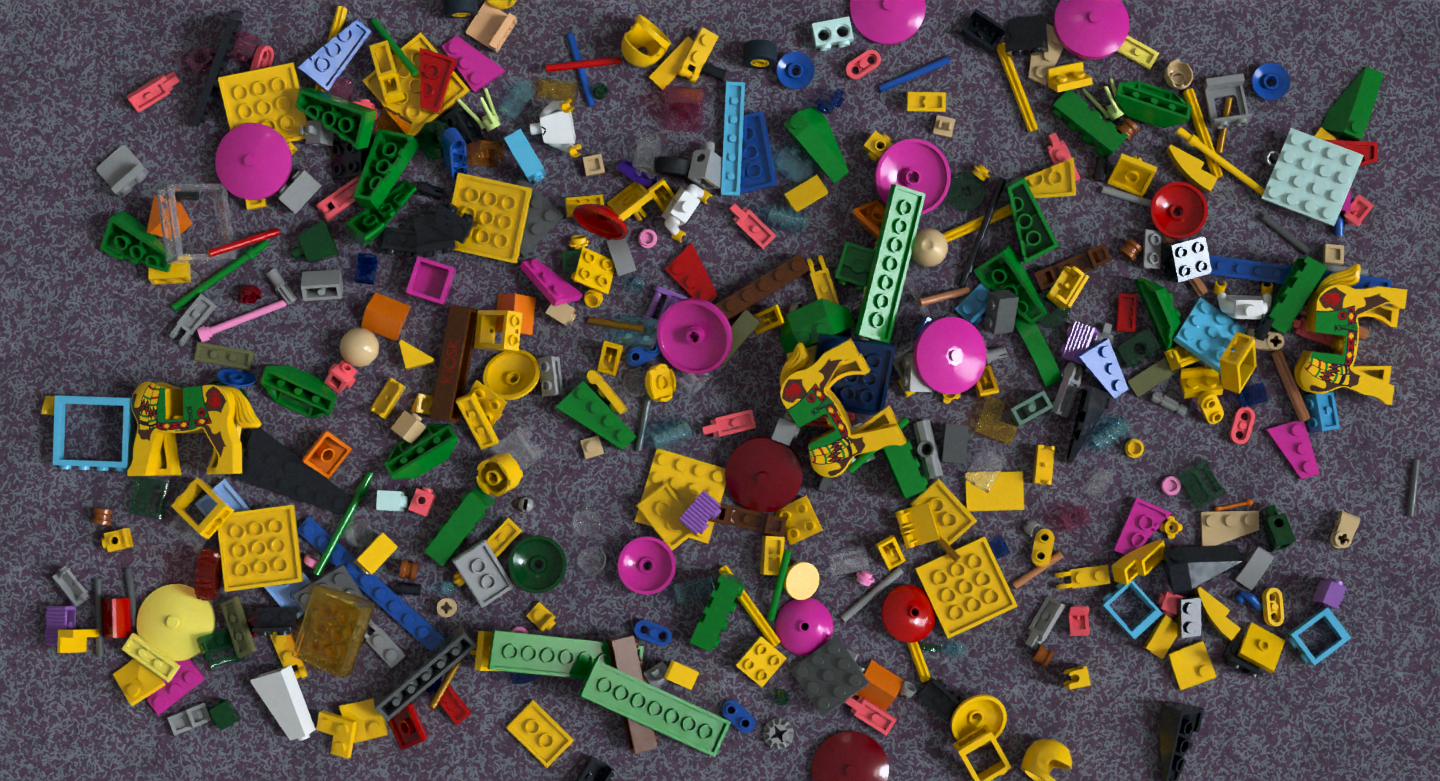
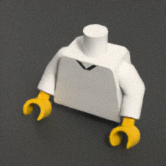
M569 98L565 101H552L540 113V122L530 124L531 135L542 134L544 143L567 152L571 157L576 158L581 155V153L577 152L581 145H573L575 144L576 135L571 113L574 107H570L572 100Z
M690 184L687 189L682 186L679 188L661 217L666 219L665 226L672 234V239L682 243L681 239L683 236H686V233L679 230L678 226L688 221L700 200L707 204L708 202L706 201L710 196H713L712 194L695 184Z
M1217 281L1215 282L1213 292L1217 294L1220 310L1225 315L1235 319H1262V315L1268 314L1271 311L1273 283L1270 284V287H1265L1263 282L1261 284L1262 296L1226 295L1224 293L1227 285L1226 282L1223 281L1221 286L1218 285Z

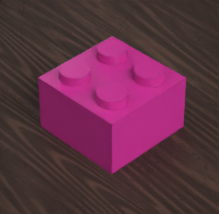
M417 256L406 293L445 307L456 269Z

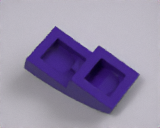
M622 160L618 163L617 168L623 174L643 186L650 188L657 182V176L640 172L641 164Z

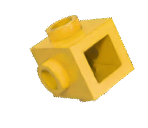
M875 130L864 144L863 149L868 152L867 156L876 162L883 152L893 144L891 143L892 139L883 133L881 135Z

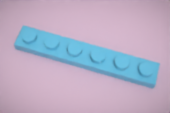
M726 82L721 196L740 197L745 82Z

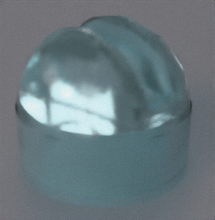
M633 277L630 280L629 289L635 293L643 292L645 289L643 278Z
M443 580L439 595H452L455 589L453 583Z
M950 642L946 648L947 654L952 658L959 657L964 650L963 645L959 642Z

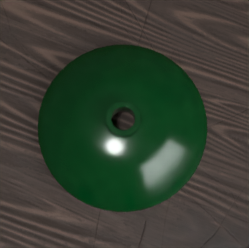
M534 535L524 538L516 544L510 554L508 565L511 578L518 587L530 593H545L554 589L562 581L566 573L567 561L563 549L556 541L546 536ZM538 560L542 562L540 568L535 567V562Z

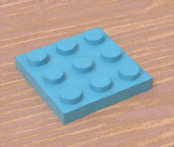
M1200 297L1173 338V341L1218 373H1221L1219 359L1236 332L1245 334L1247 329Z

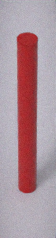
M621 57L545 65V71L554 72L621 64Z
M278 228L207 250V254L209 257L223 254L278 236L280 231Z

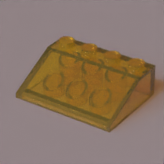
M316 584L292 656L340 678L351 675L375 603L357 595Z

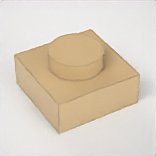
M601 154L583 157L586 177L605 173Z
M1323 245V264L1342 266L1344 264V246Z
M599 435L580 441L586 459L604 454Z

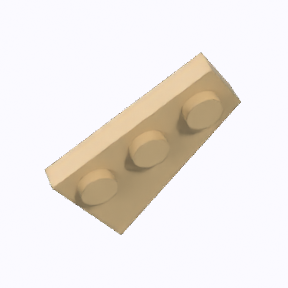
M1047 23L1049 52L1036 56L1031 55L1028 79L1043 86H1046L1048 82L1047 69L1055 67L1064 48L1055 35L1054 27Z
M1259 511L1200 512L1201 546H1216L1258 531Z

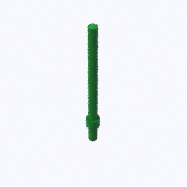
M263 240L256 246L249 247L245 250L246 253L171 305L172 308L177 311L249 259L253 260L258 256L259 252L270 245L268 241Z
M367 471L361 484L357 485L356 493L316 565L313 574L321 575L363 495H366L369 489L367 487L374 476L372 472Z

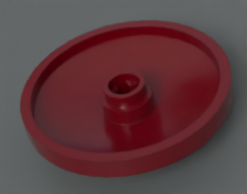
M768 436L753 437L739 444L731 453L725 469L726 485L732 497L743 507L762 513L777 511L787 506L799 492L802 482L801 462L790 446L772 440V437Z
M842 731L828 737L817 748L812 760L811 773L813 781H888L889 765L884 750L872 737L857 731Z

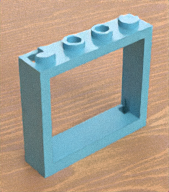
M55 395L53 465H60L59 469H71L72 466H78V470H90V467H97L98 471H109V467H114L115 471H127L133 460V446L135 442L136 419L131 409V398ZM65 405L123 406L122 461L64 459Z

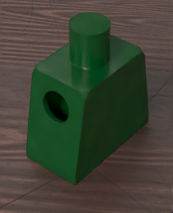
M324 220L300 234L298 239L301 245L291 249L295 260L306 256L309 263L340 256L327 222Z
M1275 505L1265 507L1264 510L1267 518L1262 524L1271 552L1290 547L1296 542L1286 514H1278Z

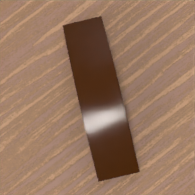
M1105 243L1058 264L1035 272L1034 276L1042 291L1053 286L1064 266H1069L1070 268L1075 266L1083 273H1086L1111 262L1112 259Z
M719 503L721 505L719 507L721 512L715 519L710 518L708 520L783 537L787 518Z

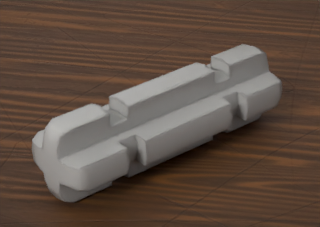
M1157 391L1151 396L1152 402L1160 403L1161 406L1173 412L1176 411L1181 416L1187 412L1188 407L1186 405L1178 404L1179 402L1167 396H1162Z

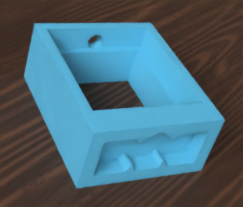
M521 128L505 137L504 140L529 183H538L543 180V175L546 174L545 169Z
M1132 580L1128 585L1118 583L1116 585L1118 589L1113 593H1107L1102 598L1104 602L1100 605L1125 633L1135 640L1163 613ZM1128 587L1151 610L1131 629L1109 606Z
M1324 606L1287 633L1290 637L1288 642L1294 649H1299L1302 653L1300 658L1303 662L1313 666L1351 639L1331 610ZM1323 618L1338 640L1314 657L1298 635Z

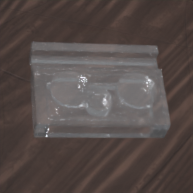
M983 446L966 473L964 480L971 482L972 485L988 493L1007 463V459L991 450L985 449Z

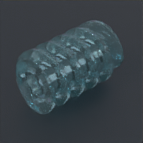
M773 203L769 210L766 226L770 221L772 222V227L779 223L780 229L786 224L788 231L794 226V232L801 228L803 234L807 220L806 210L804 209L799 214V211L795 212L794 210L792 212L791 206H788L786 211H784V205L781 204L777 209L776 203Z
M1120 415V418L1114 417V423L1108 421V427L1102 425L1101 431L1096 429L1095 436L1093 434L1088 436L1099 453V450H1103L1106 453L1107 445L1114 448L1113 441L1120 444L1119 437L1126 440V432L1131 436L1133 435L1129 424L1122 415Z
M680 417L678 418L679 424L672 420V427L665 423L664 430L658 426L657 433L651 429L650 434L657 450L658 447L665 450V444L672 447V441L678 445L679 438L685 442L686 435L692 439L693 434L687 420L684 421Z

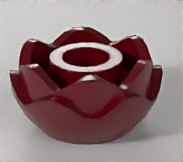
M246 285L239 291L238 300L242 304L247 302L253 304L258 299L261 300L262 291L255 285Z

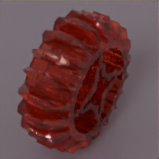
M203 549L199 553L194 576V590L197 599L202 601H215L220 592L223 572L221 555L218 550Z

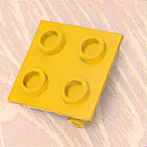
M582 247L576 272L572 273L571 279L574 282L583 284L585 287L588 286L590 289L593 288L608 295L615 270L613 259Z
M476 380L469 393H475L486 417L493 427L502 416L501 413L508 402Z
M807 495L789 503L782 509L774 511L776 516L787 518L784 533L790 545L823 531Z
M929 502L895 512L906 549L940 539Z
M760 636L749 647L744 656L737 661L736 666L759 686L763 687L787 658Z

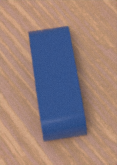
M448 128L442 134L444 164L452 178L456 180L458 173H468L466 143L456 128Z

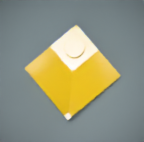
M1203 641L1168 654L1179 690H1184L1217 677Z
M134 658L113 673L131 706L136 705L166 685L160 676Z
M373 699L339 706L342 716L357 721L353 743L388 735L385 718L375 709Z

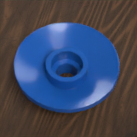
M787 53L778 62V79L789 89H802L809 85L814 77V64L804 53ZM798 69L799 74L793 75L792 70Z
M1266 63L1258 67L1254 72L1252 87L1260 98L1268 101L1278 100L1287 93L1290 87V77L1286 69L1281 65ZM1271 80L1273 82V85L1268 86L1266 84V81Z
M233 368L220 370L216 376L221 383L236 387L237 389L253 385L256 381L255 375L251 372H241Z

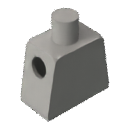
M704 142L703 150H695L691 160L688 178L702 189H721L722 158L714 152L715 143Z

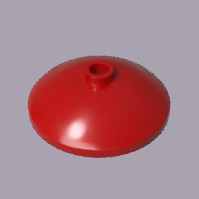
M1172 182L1164 185L1155 193L1150 205V216L1154 226L1165 236L1174 239H1184L1196 234L1205 224L1208 215V206L1204 195L1198 188L1186 182ZM1178 209L1179 215H1174L1173 210Z
M582 204L573 211V217L576 222L591 233L610 240H621L627 235L628 231L624 221L606 205Z
M902 585L894 588L886 595L881 607L883 625L886 631L898 641L904 643L918 642L927 637L935 625L936 613L928 595L920 587ZM913 609L916 611L915 616L912 614Z

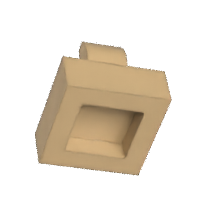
M937 115L932 134L951 138L956 119Z

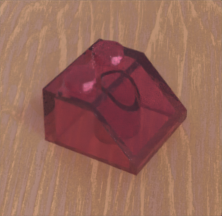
M666 85L663 130L701 133L704 88Z

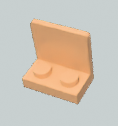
M484 2L478 14L467 28L466 34L498 53L516 25L517 19L511 13L507 15Z

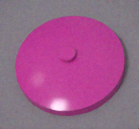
M850 0V16L855 28L869 41L881 45H894L908 40L917 32L925 16V0Z
M1060 0L1054 12L1053 27L1058 41L1067 51L1083 59L1097 60L1114 54L1122 46L1129 32V16L1121 0Z
M259 123L243 124L229 131L221 140L215 157L216 172L223 186L235 196L247 200L266 199L275 195L286 184L292 169L291 150L284 137L275 129Z
M905 139L892 144L883 152L875 168L874 180L877 193L885 205L887 204L891 184H897L925 193L922 215L935 209L944 200L950 187L951 173L946 157L935 145L921 139Z
M698 298L680 300L671 305L659 320L657 327L659 348L666 360L683 372L704 374L715 370L728 357L732 347V330L728 319L718 307L706 300Z
M957 317L936 319L926 325L917 337L913 351L914 366L921 381L931 390L942 394L962 393L974 386L984 371L986 364L984 340L976 327L964 319Z

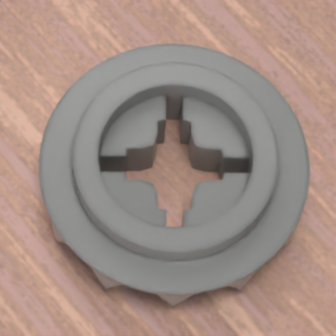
M775 718L765 725L763 737L771 748L783 749L792 743L794 730L787 720ZM774 726L780 731L787 730L782 734V742L778 737L771 738L775 734Z

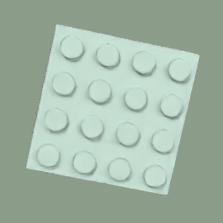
M1291 128L1261 199L1334 227L1364 155Z

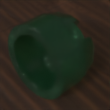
M597 83L592 91L593 97L597 100L604 99L609 93L608 87L602 83Z
M778 689L775 692L774 700L777 705L783 706L790 702L787 690Z

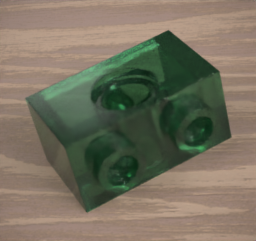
M1147 328L1115 347L1114 350L1125 368L1131 366L1133 369L1142 363V358L1147 356L1149 359L1158 354L1157 349L1161 346L1150 328ZM1136 344L1140 345L1143 349L1141 355L1136 354L1134 351Z

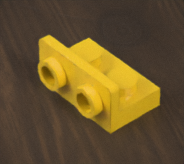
M1081 61L1047 69L1048 87L1056 92L1093 85L1092 77L1084 72L1083 62Z
M1210 366L1181 369L1180 386L1184 399L1199 397L1205 391H1212L1215 395L1223 394L1219 373Z

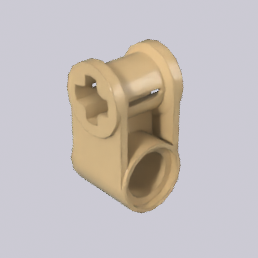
M1248 329L1247 335L1254 337L1255 329ZM1268 332L1269 336L1264 341L1255 338V350L1276 351L1283 347L1284 337L1279 333ZM1274 338L1275 341L1278 342V344L1275 346H1273V343L1270 342V340Z
M1341 510L1337 515L1338 520L1335 521V526L1330 536L1331 545L1338 549L1350 546L1360 523L1359 517ZM1339 536H1342L1341 539L1344 540V543H1340Z

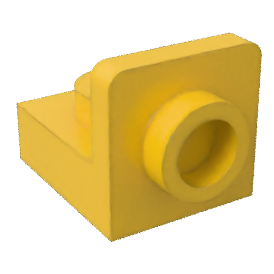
M540 602L526 615L542 632L545 629L549 631L556 624L554 621L556 616Z

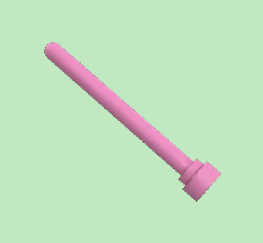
M282 299L215 326H201L197 328L199 337L202 342L208 341L215 333L283 308L287 303Z

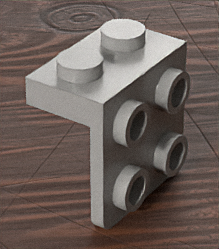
M121 145L96 168L97 172L112 187L111 190L119 197L127 195L132 190V187L143 181L149 173L147 168L125 145Z

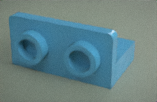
M980 283L954 310L964 320L977 325L984 318L982 314L986 311V303L991 291Z
M1333 391L1303 396L1305 406L1310 415V419L1307 420L1310 433L1340 428Z

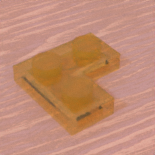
M539 78L537 98L565 101L570 98L572 100L570 107L575 108L577 82ZM574 109L571 111L572 119L574 117Z
M987 396L974 432L1011 445L1017 427L1000 420L1006 402Z

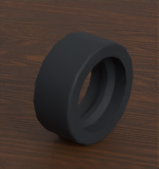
M659 156L657 157L655 172L666 176L688 178L691 161Z

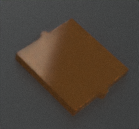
M385 106L374 130L383 129L408 134L413 122Z

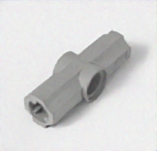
M930 420L914 423L913 427L918 443L917 450L922 459L926 479L930 480L944 476L938 455L939 448L935 443ZM931 445L932 451L926 455L925 447Z

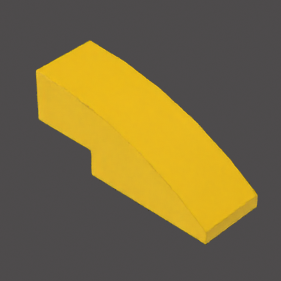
M388 40L370 45L373 62L387 105L404 100L405 95Z
M1170 144L1166 152L1178 171L1207 194L1211 192L1218 178L1201 169L1204 164L1203 161Z
M1160 539L1139 547L1116 561L1112 565L1114 581L1128 585L1137 575L1145 577L1163 560V551L1166 550L1164 540Z
M1198 586L1194 591L1197 597H1201L1204 614L1221 635L1227 640L1232 641L1241 628L1226 617L1230 610Z

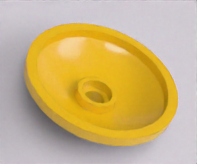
M503 351L494 356L486 365L483 373L484 385L504 400L521 398L536 386L540 377L539 364L536 358L527 351Z
M980 694L969 697L954 711L951 719V731L958 741L986 724L997 739L1006 725V709L996 697ZM988 741L987 743L983 744L982 746H985V745L990 744L991 741Z

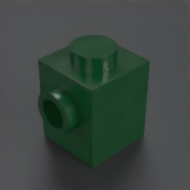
M221 699L212 704L214 708L209 710L211 713L209 717L212 723L218 725L220 731L241 720L230 700L224 701Z

